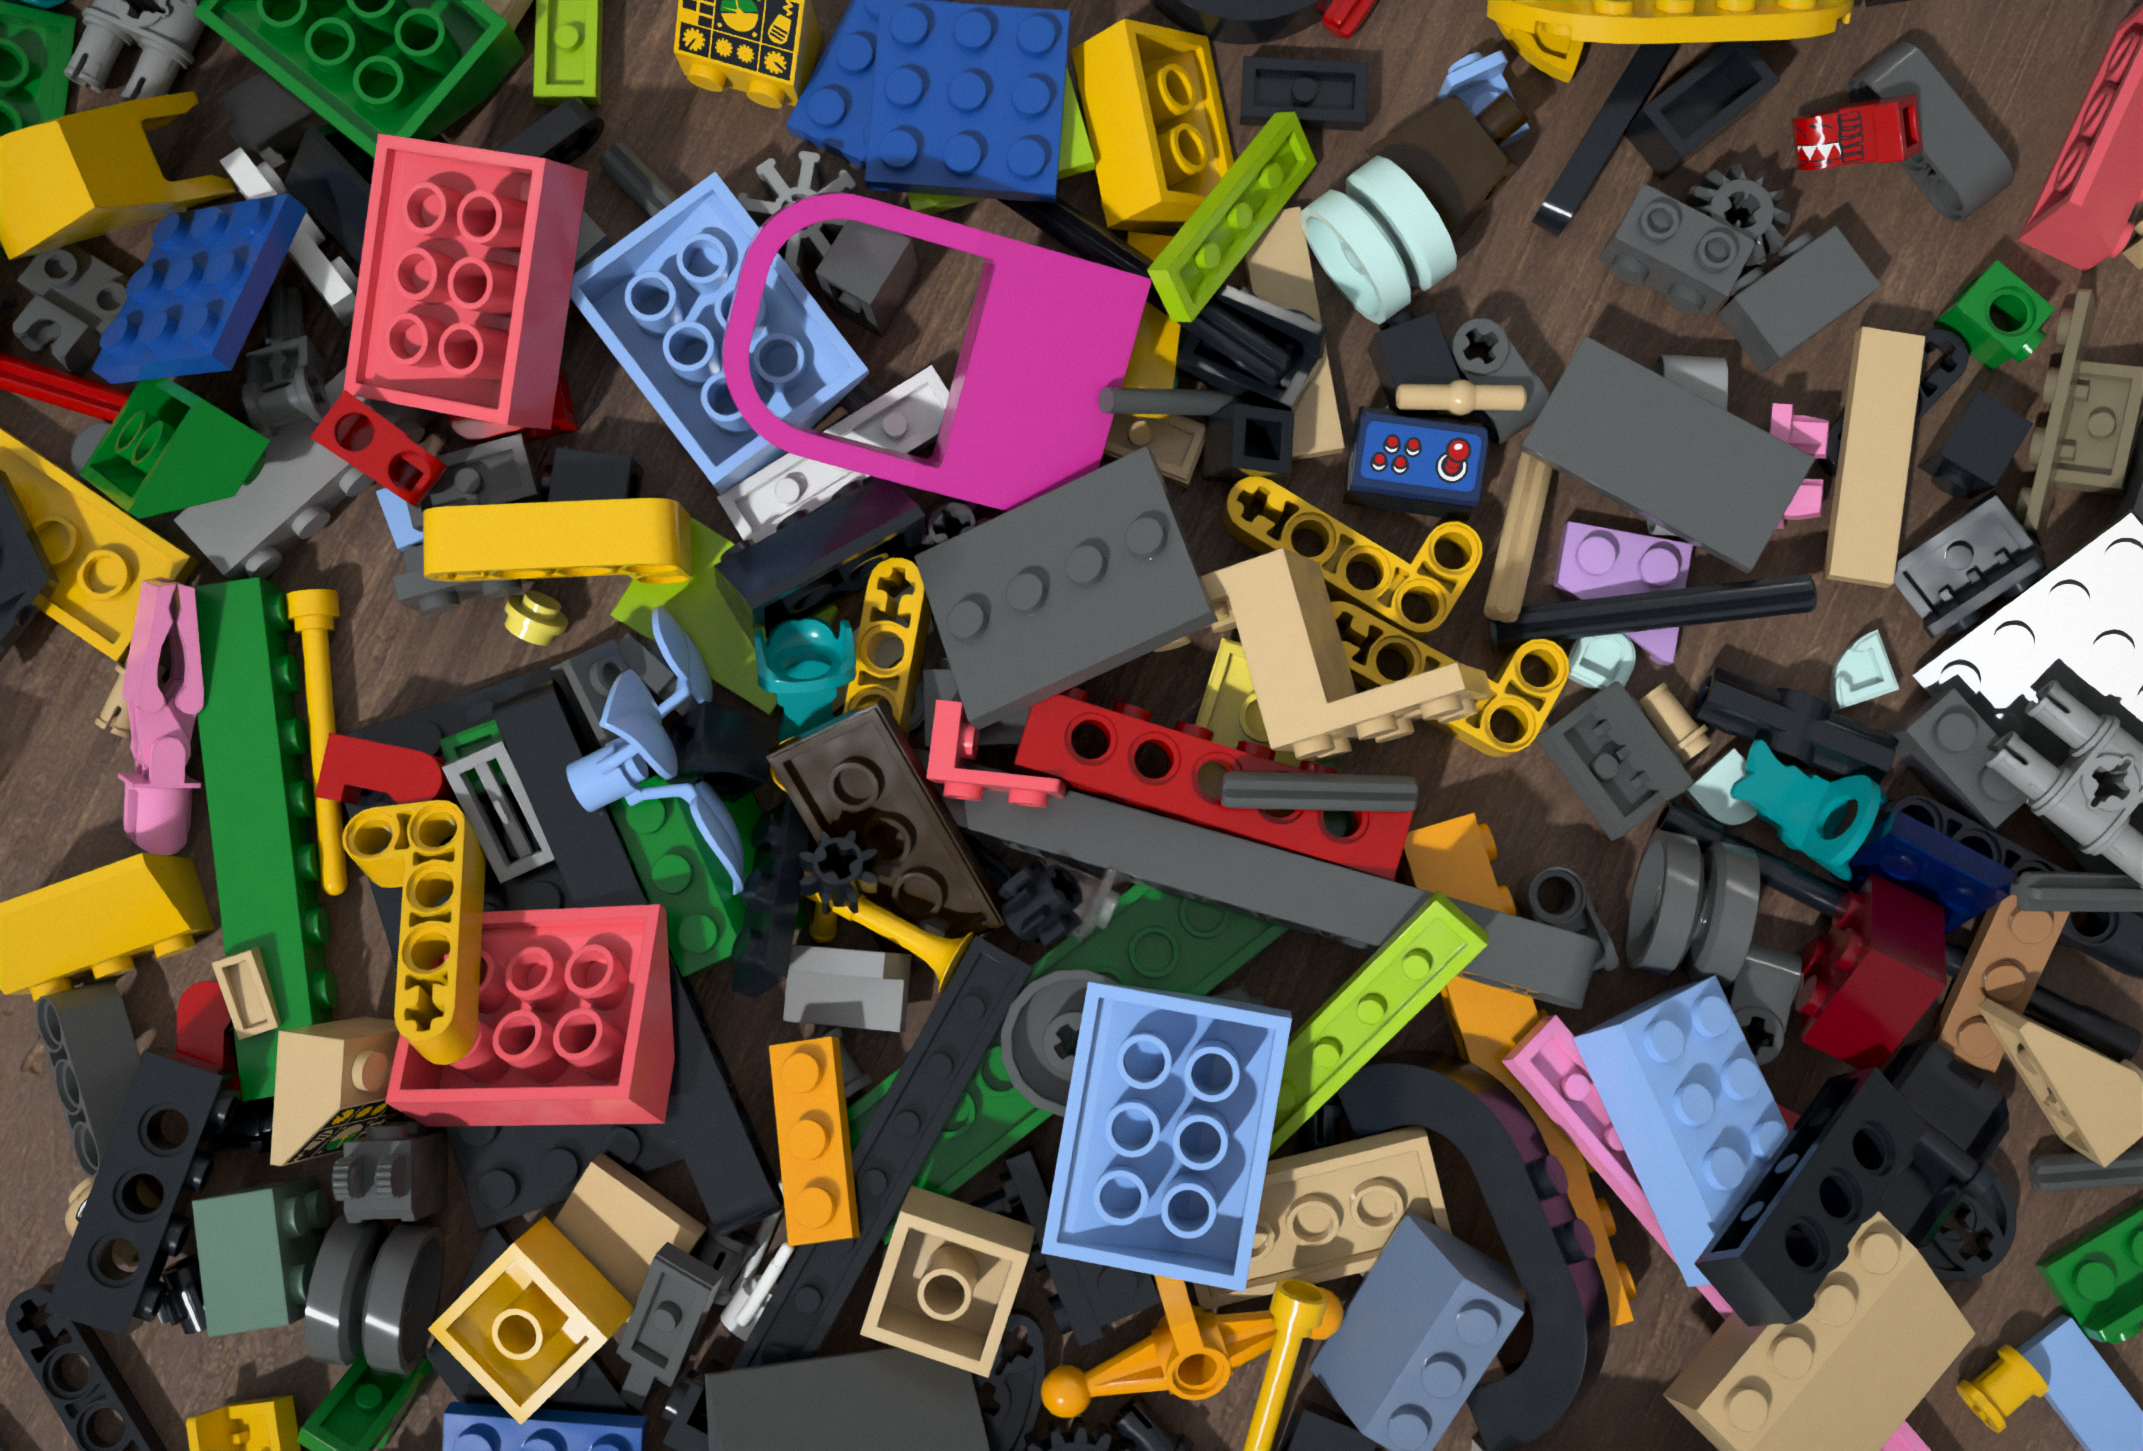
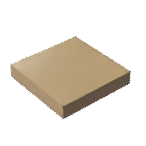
M602 1152L590 1162L553 1222V1225L633 1307L653 1258L666 1242L690 1254L707 1229L703 1224Z

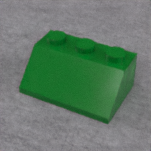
M168 378L142 380L138 382L79 474L125 511L142 519L234 497L242 485L247 486L251 484L262 471L266 462L264 450L271 440Z
M659 774L640 782L642 788L672 785L667 783L666 779ZM753 791L734 803L723 801L735 821L742 841L744 852L743 886L753 869L756 848H753L751 845L752 832L757 820L763 814ZM622 797L608 804L650 904H661L666 909L668 945L681 976L696 977L731 961L732 947L736 937L742 930L746 906L741 902L742 892L733 895V880L698 829L691 814L690 804L680 797L649 799L630 806L625 797ZM801 899L799 900L795 931L807 927L811 923Z

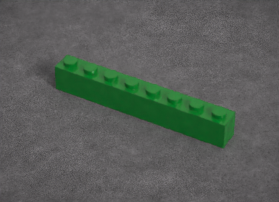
M261 577L193 587L195 588L204 687V706L197 713L225 957L259 946L282 1024L278 1028L241 1040L238 1039L234 1028L242 1101L274 1097L278 1030L333 1022L332 1009L336 1008L338 1003L336 978L333 972L326 968L324 945L330 941L331 928L326 909L323 906L319 907L316 881L321 880L319 852L317 844L311 842L309 818H312L315 814L314 791L310 782L304 780L301 755H305L308 750V736L303 720L296 716L294 692L300 690L301 677L295 657L292 654L289 655L286 630L292 629L293 622L287 620L286 593L282 592L281 586Z

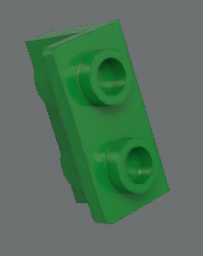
M2143 1200L2035 1264L2066 1316L2072 1317L2086 1337L2102 1343L2108 1342L2113 1344L2123 1342L2134 1337L2143 1329Z

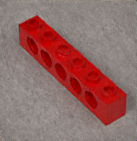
M1076 687L1063 691L1029 708L1011 769L1036 777L1060 779L1068 787L1184 823L1386 880L1394 881L1414 810L1408 812L1349 811L1352 818L1351 828L1344 837H1337L1331 834L1324 825V810H1289L1283 818H1276L1269 815L1264 809L1225 808L1222 806L1221 798H1212L1204 794L1197 781L1199 769L1203 764L1207 763L1219 765L1226 773L1236 771L1338 774V771L1332 767L1307 760H1300L1298 768L1274 761L1276 751L1252 742L1238 741L1236 749L1212 742L1214 732L1207 728L1182 721L1176 722L1174 730L1150 723L1152 713L1148 710L1127 703L1114 702L1112 710L1087 703L1089 693ZM1081 725H1091L1102 732L1105 737L1106 748L1101 757L1086 759L1075 752L1071 743V735L1075 728ZM1152 744L1159 747L1165 753L1168 765L1163 777L1157 779L1147 778L1137 770L1134 756L1139 746Z

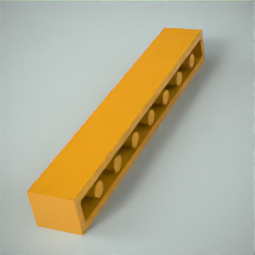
M1475 813L1407 833L1399 861L1406 885L1432 893L1439 890L1444 896L1517 916L1509 889L1506 885L1497 886L1490 864L1491 861H1495L1498 858L1493 835L1486 823L1478 825ZM1455 976L1439 993L1459 1057L1477 1065L1501 1081L1525 1106L1535 1121L1549 1153L1554 1155L1564 1168L1568 1182L1567 1194L1577 1218L1583 1220L1592 1233L1595 1243L1594 1257L1603 1277L1609 1301L1610 1328L1634 1321L1628 1302L1637 1297L1634 1282L1623 1260L1615 1261L1608 1237L1616 1235L1615 1222L1604 1197L1595 1198L1588 1175L1596 1172V1170L1501 1061L1544 1016H1548L1546 1010H1536L1533 998Z

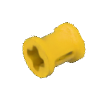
M2007 1344L1997 1351L1999 1359L1972 1382L1963 1379L1956 1385L1958 1394L1967 1406L1986 1426L1997 1434L2006 1428L2005 1418L2030 1397L2035 1395L2041 1398L2049 1391L2048 1385L2036 1369L2017 1350Z

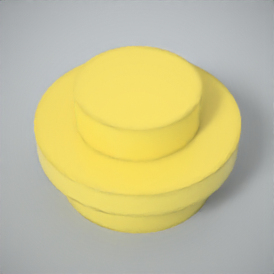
M526 591L524 596L512 595L508 598L505 605V611L508 614L505 627L518 638L536 645H551L556 635H562L568 626V619L560 612L561 605L557 600L538 591Z

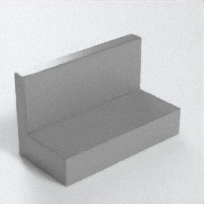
M792 944L786 981L783 1021L905 1032L912 954Z

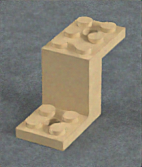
M1281 548L1201 576L1218 619L1217 622L1206 627L1211 626L1214 633L1238 629L1270 747L1272 750L1294 752L1296 760L1313 757L1314 762L1343 756L1352 752L1350 741L1356 739L1367 740L1375 738L1376 743L1398 739L1414 733L1412 722L1420 719L1432 720L1437 718L1439 724L1460 720L1478 713L1475 702L1493 697L1486 672L1459 662L1357 694L1320 564L1304 556ZM1186 635L1154 650V652H1163L1182 647L1191 642L1190 636Z

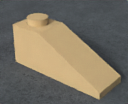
M1988 998L1977 1006L2064 1144L2106 1168L2143 1136V1071L2134 1063L2126 1059L2118 1063L2097 1050Z

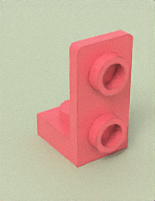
M936 699L927 779L936 785L944 786V797L982 801L983 790L1009 793V804L1035 808H1047L1048 797L1065 798L1066 785L1060 779L965 769L966 759L975 760L977 756L980 730H977L968 722L962 702Z

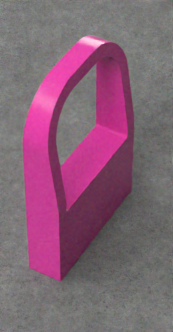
M840 192L809 195L785 205L769 217L757 230L744 253L722 341V367L725 382L736 407L746 422L765 440L788 453L910 487L1010 511L1099 469L1114 414H1105L1100 410L1098 396L1104 387L1122 388L1152 280L864 196ZM833 219L853 220L983 257V270L934 453L931 458L925 459L792 424L776 415L759 397L754 387L749 367L751 339L772 261L784 243L801 229L820 221Z

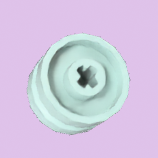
M1375 156L1346 178V194L1330 189L1300 212L1301 226L1308 244L1325 273L1358 312L1377 324L1385 322L1411 303L1410 286L1426 291L1456 269L1457 255L1451 237L1438 212L1408 174L1387 158Z

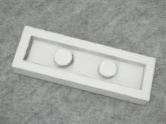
M241 147L220 160L234 185L246 200L289 193L286 186L266 160L255 166ZM305 213L287 254L341 324L347 327L353 320L356 301L354 293L357 292L358 279L340 256L331 262L328 261L318 248V245L326 239L310 216Z

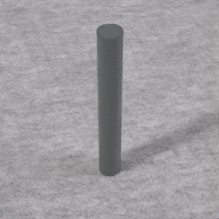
M1104 387L1098 396L1099 408L1105 414L1212 415L1234 403L1256 406L1221 390Z

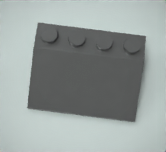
M895 1346L705 1374L709 1451H990L971 1372Z

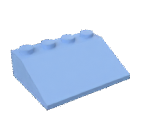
M714 172L573 275L570 299L721 496L732 487L778 460L786 451L765 440L746 422L736 407L725 382L722 367L724 330L744 253L759 227L718 174ZM777 252L767 275L749 349L750 373L759 397L770 410L792 424L811 429L869 374V370Z
M1089 980L1041 1253L1245 1292L1292 1022L1291 1011L1222 998Z

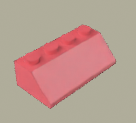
M2143 3L2117 26L2018 238V241L2084 272H2087L2107 257L2114 259L2121 253L2134 230V224L2128 222V219L2135 204H2140L2143 201Z

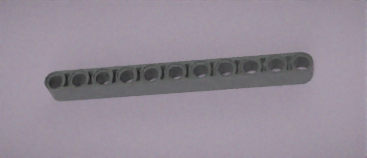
M914 749L927 772L930 751ZM968 761L965 764V769L1007 773ZM933 783L962 835L969 834L976 839L1374 953L1434 894L1429 891L1067 789L1065 790V798L1048 797L1047 808H1035L1009 804V793L983 790L982 801L948 798L943 796L944 786ZM1447 897L1489 934L1488 945L1456 975L1457 977L1555 1005L1583 1009L1600 945L1599 942L1571 931Z

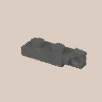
M666 1242L652 1260L616 1351L623 1360L632 1364L619 1398L640 1411L644 1408L650 1396L654 1392L657 1393L662 1383L672 1387L684 1372L724 1274L669 1242Z

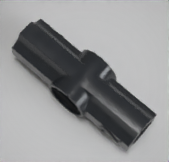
M1718 667L1709 670L1705 680L1699 687L1693 703V720L1751 743L1754 740H1763L1776 759L1787 765H1795L1799 768H1810L1812 766L1840 778L1866 775L1880 785L1884 776L1890 771L1896 754V737L1831 712L1833 707L1820 698L1788 688H1777L1774 690Z

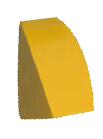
M195 92L135 99L51 119L0 136V242L8 260L27 257L78 241L137 226L237 192L231 179L215 175L173 182L166 180L146 137L145 132L168 125L181 114L187 113L190 109L200 104Z

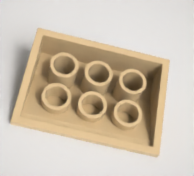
M1879 1211L1860 1226L1848 1244L1849 1254L1840 1266L1828 1273L1815 1292V1304L1806 1316L1789 1325L1780 1323L1748 1327L1736 1312L1733 1311L1663 1393V1396L1719 1451H1880L1975 1336L1976 1333L1920 1252Z

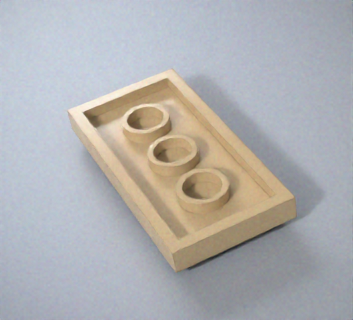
M1414 1125L1268 1161L1245 1292L1193 1282L1199 1306L1208 1310L1274 1294L1276 1283L1280 1279L1292 1278L1316 1284L1369 1271L1407 1210L1452 1235L1425 1127Z

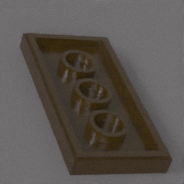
M883 696L773 747L766 755L767 760L818 845H820V833L823 831L831 839L836 837L845 838L853 830L856 831V843L861 852L867 849H876L878 864L866 872L872 873L878 878L879 890L878 893L863 891L865 899L924 931L949 939L963 938L970 932L974 933V937L976 935L980 936L1006 924L1002 914L1003 904L934 784L927 779V772ZM839 866L832 867L839 880L850 876V873L844 874ZM869 929L882 952L912 954L911 965L923 961L911 951Z

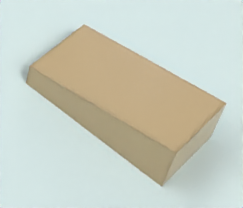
M259 946L212 962L239 1040L278 1028L282 1025Z

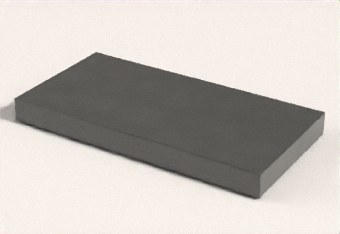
M1586 335L1520 448V451L1747 574L1755 566L1816 459Z

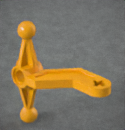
M1154 1275L1165 1315L1158 1321L1156 1328L1151 1330L1152 1335L1085 1372L1072 1365L1057 1366L1049 1371L1042 1381L1041 1400L1051 1414L1061 1418H1074L1084 1412L1090 1404L1091 1398L1096 1396L1169 1390L1170 1395L1175 1394L1181 1399L1192 1401L1207 1399L1217 1394L1226 1386L1229 1377L1233 1376L1232 1370L1272 1348L1277 1332L1272 1323L1274 1316L1270 1310L1215 1315L1214 1311H1208L1191 1304L1184 1280ZM1319 1287L1327 1294L1328 1302L1321 1325L1318 1328L1312 1329V1333L1308 1338L1326 1340L1334 1335L1343 1324L1344 1312L1339 1298L1332 1291Z

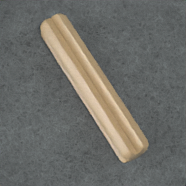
M1521 452V457L1518 461L1484 607V613L1489 619L1499 620L1504 623L1515 622L1521 612L1553 470L1552 467L1524 452Z

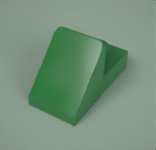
M363 1353L301 1427L296 1442L311 1451H373L375 1447L383 1449L390 1441L432 1372V1364L422 1357L415 1370L407 1375L377 1371L367 1364Z

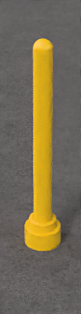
M307 589L285 594L287 620L294 622L295 633L302 634L321 887L328 895L336 896L342 894L348 885L346 854L342 841L344 832L342 803L315 797L329 733L336 734L328 632L335 630L334 620L340 618L339 596L336 590Z
M1285 1278L1278 1280L1269 1310L1274 1316L1272 1323L1277 1332L1243 1451H1271L1302 1340L1309 1337L1312 1329L1318 1328L1322 1323L1328 1296L1322 1289L1309 1282Z

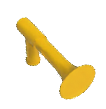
M804 870L803 878L813 873H809ZM818 893L805 896L816 902L813 920L809 925V934L813 940L819 943H828L834 940L838 931V915L849 921L854 920L924 960L936 973L940 982L938 991L940 993L946 989L973 941V932L957 939L938 937L865 899L863 894L858 899V913L854 914L849 910L848 906H833L832 911L828 915L822 913L821 898Z

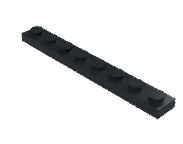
M977 935L974 937L851 1155L860 1237L800 1245L730 1370L814 1358L1005 1019L1011 1003L1016 999L1033 969L1032 966Z

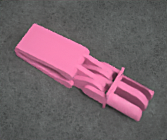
M157 577L142 581L123 683V699L128 704L132 738L130 749L135 759V773H118V778L125 782L123 826L127 838L150 854L169 856L178 853L187 843L188 832L191 826L192 789L201 788L200 782L185 774V766L191 756L190 742L196 714L204 706V687L195 588L177 581ZM168 634L172 663L170 678L161 692L158 687L157 668L161 647Z

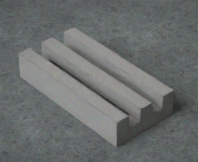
M503 738L494 741L484 748L480 747L473 750L466 756L445 763L442 769L467 819L474 827L478 841L500 884L554 860V856ZM496 758L541 848L534 852L489 762ZM475 768L520 859L514 862L510 861L465 771Z

